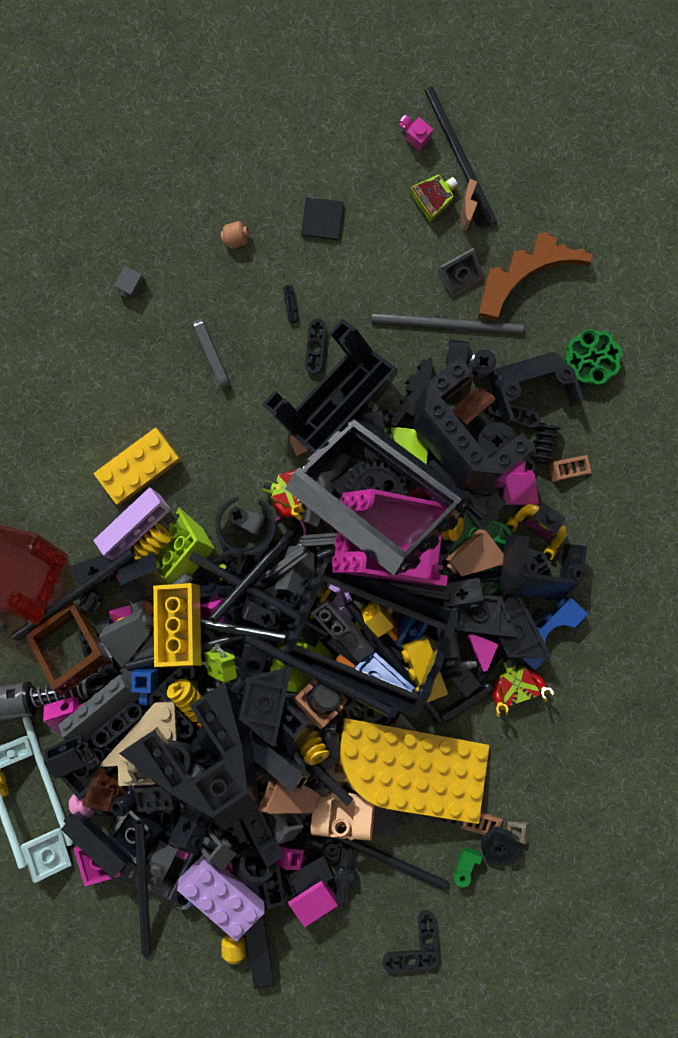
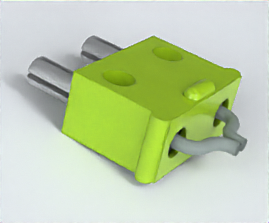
M215 644L212 650L204 653L208 675L215 678L216 687L226 680L232 686L231 680L237 678L235 657L220 648V644Z

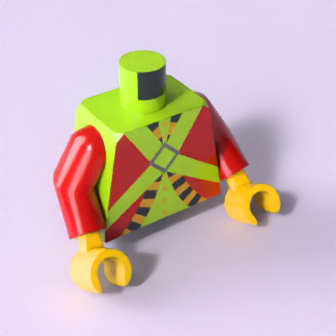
M296 470L279 474L276 483L265 481L263 492L272 494L271 503L282 517H296L298 520H301V512H305L303 509L304 504L285 489Z
M514 658L503 661L505 672L498 674V678L493 686L494 691H492L498 717H500L499 710H504L507 716L508 706L540 696V692H542V698L545 702H547L545 697L547 693L551 694L554 698L553 690L548 688L542 677L533 669L526 668L525 666L516 667Z

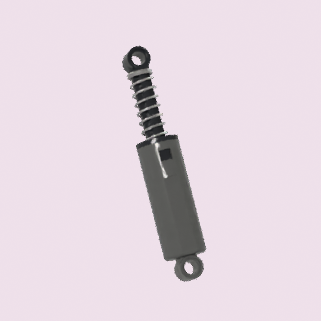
M94 673L64 695L53 691L48 685L42 689L38 686V689L34 690V686L30 681L0 686V722L34 716L41 704L45 706L48 703L57 702L69 697H75L77 700L79 697L88 699L108 685V682L102 674Z

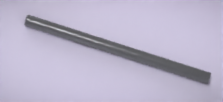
M372 313L371 323L498 333L523 334L524 325L374 313Z

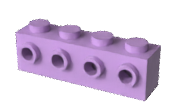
M148 488L94 539V542L103 556L113 561L132 547L171 509L160 494Z

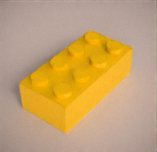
M155 427L93 474L115 504L122 505L180 462L181 459L160 430Z
M192 583L153 586L154 667L201 666L200 586Z

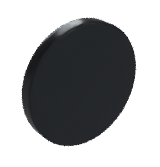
M479 207L474 211L473 220L477 226L483 227L490 222L491 214L487 208Z

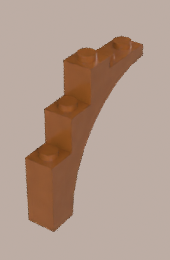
M546 232L538 233L535 238L532 255L525 250L514 251L508 272L499 267L490 268L477 316L496 321L508 294L527 276L543 268L555 265L575 264L588 266L593 254H589L584 249H569V246L563 244L557 246V238L552 237V234Z

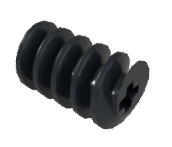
M478 350L468 363V367L475 377L474 379L480 380L488 377L495 368L496 357L490 350Z
M541 423L542 425L536 426V429L540 432L534 433L537 439L532 441V444L536 446V454L530 459L537 463L550 465L547 463V460H553V457L548 454L555 452L551 445H557L553 438H559V435L554 432L561 430V428L556 425Z

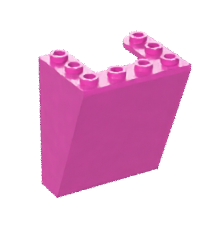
M375 489L343 493L340 499L342 503L405 552L447 510L439 502ZM339 531L335 538L336 550L332 560L333 572L433 586H447L448 577L438 573V570H443V566L438 565L441 535L439 537L440 542L435 549L422 553L419 558L421 562L415 569H410L405 573L402 572L397 575L391 574Z

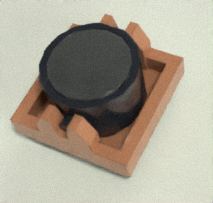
M312 679L293 699L320 729L334 718L348 701L341 692L315 679Z

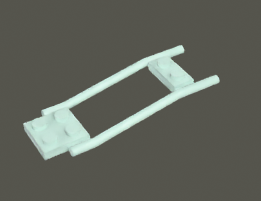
M30 716L23 717L22 720L28 736L0 746V768L34 754L58 822L62 828L65 825L63 822L65 819L63 809L48 769L44 764V758ZM0 793V817L18 868L20 869L27 865L32 881L36 883L71 866L66 846H70L74 842L60 830L61 828L50 831L21 846L19 845Z

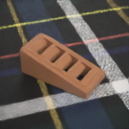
M588 455L555 461L548 465L552 482L592 473ZM578 461H584L586 471H580ZM571 462H574L576 473H573ZM563 464H566L568 475H566Z
M480 812L481 821L479 827H476V823L470 825L469 822L462 821L460 827L484 835L490 830L492 821L496 822L495 826L501 827L503 819ZM485 819L488 820L486 830L482 829Z

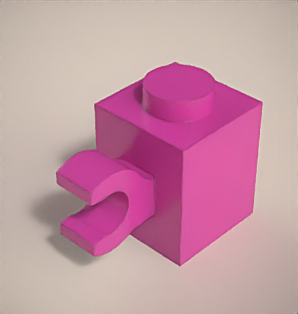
M405 114L400 119L399 126L407 131L405 140L421 151L431 139L433 128L419 117L414 123Z
M279 844L284 857L276 862V866L286 870H300L301 863H305L306 855L303 854L304 850Z

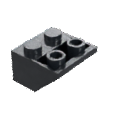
M285 698L276 743L290 757H293L317 725L291 699Z

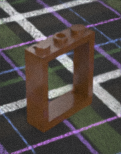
M73 602L50 617L42 625L33 629L26 636L52 690L61 695L69 692L110 661L83 609ZM75 618L93 653L58 678L40 642Z

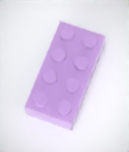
M204 855L179 878L177 891L236 942L264 914V901L228 869L224 868L222 870L209 862Z

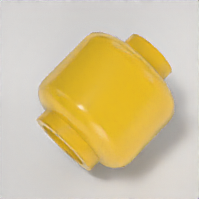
M229 935L222 939L221 954L227 963L238 964L246 957L247 942L243 935L237 942Z

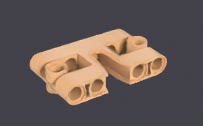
M340 761L326 770L341 787L346 784V775ZM333 792L328 797L319 796L318 805L312 813L311 835L371 841L375 805L367 802L360 795L351 793L348 794L353 798V801L348 806ZM346 824V831L342 834L338 833V826Z

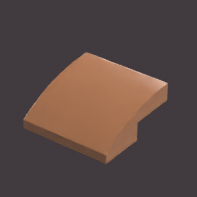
M472 179L469 180L461 209V222L464 231H467L478 203L471 200L477 181Z

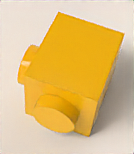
M374 603L362 611L365 624L378 638L394 627L391 615L382 605Z

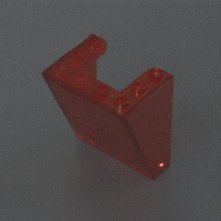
M0 525V613L38 626L43 618L48 601L51 599V594L58 582L68 554L36 533Z

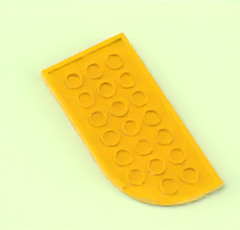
M343 718L340 764H342L346 775L345 778L349 785L364 800L386 809L479 824L489 745Z

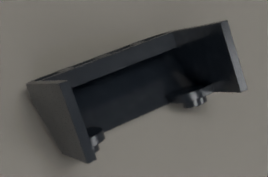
M554 352L494 369L489 374L488 380L502 423L509 425L515 420L509 402L516 400L520 396L521 388L519 382L553 372L556 380L564 385L570 406H574L584 400L574 369L559 354Z
M506 534L500 588L503 593L559 601L582 581L587 546L564 544L560 577L539 575L537 560L533 557H527L530 536Z

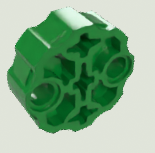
M588 329L582 331L567 344L564 360L574 369L579 385L597 387L603 385L618 373L621 367L620 357L622 356V350L620 345L616 344L613 340V335L610 333ZM588 336L591 339V344H586L583 337ZM607 352H614V356L608 355ZM589 356L599 357L595 361H593L592 359L585 360ZM570 361H577L578 364L575 366L574 364H570ZM593 373H598L601 376V380L596 381L593 378Z

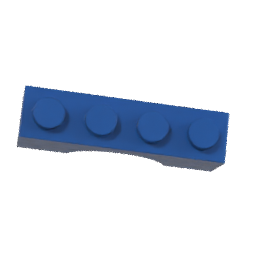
M563 598L555 605L557 609L553 613H547L543 624L540 627L537 626V629L545 642L548 633L552 629L561 625L575 628L588 613L572 598ZM546 658L521 659L532 669L536 670Z

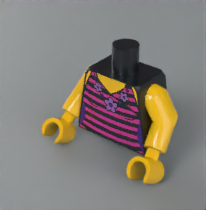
M545 503L538 505L527 504L514 515L515 518H508L505 525H512L511 532H515L518 522H520L549 544L551 543L543 553H551L552 557L550 560H552L557 554V548L561 546L567 536V530L563 524L566 519L557 510H553Z

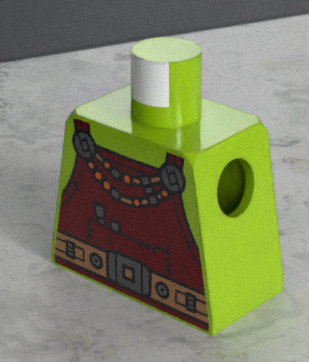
M436 175L412 186L410 194L431 222L453 201L454 196L451 191L458 187V183L453 177L444 182L440 175Z

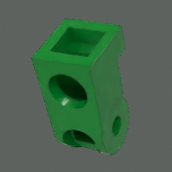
M462 847L453 872L457 886L467 887L471 883L470 874L474 864L480 865L483 858L480 852Z

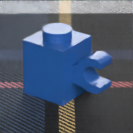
M140 668L132 672L131 692L140 693L139 705H148L149 696L158 688L159 669Z

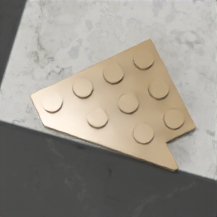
M174 702L154 703L101 763V767L118 766L119 786L135 785L128 773V761L119 754L123 749L156 727L160 729L167 741H178L176 704ZM173 749V751L178 757V750ZM150 780L138 785H150L155 783Z

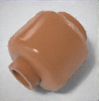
M240 221L226 224L223 227V231H221L223 244L230 249L247 245L248 238L250 237L248 226H244Z

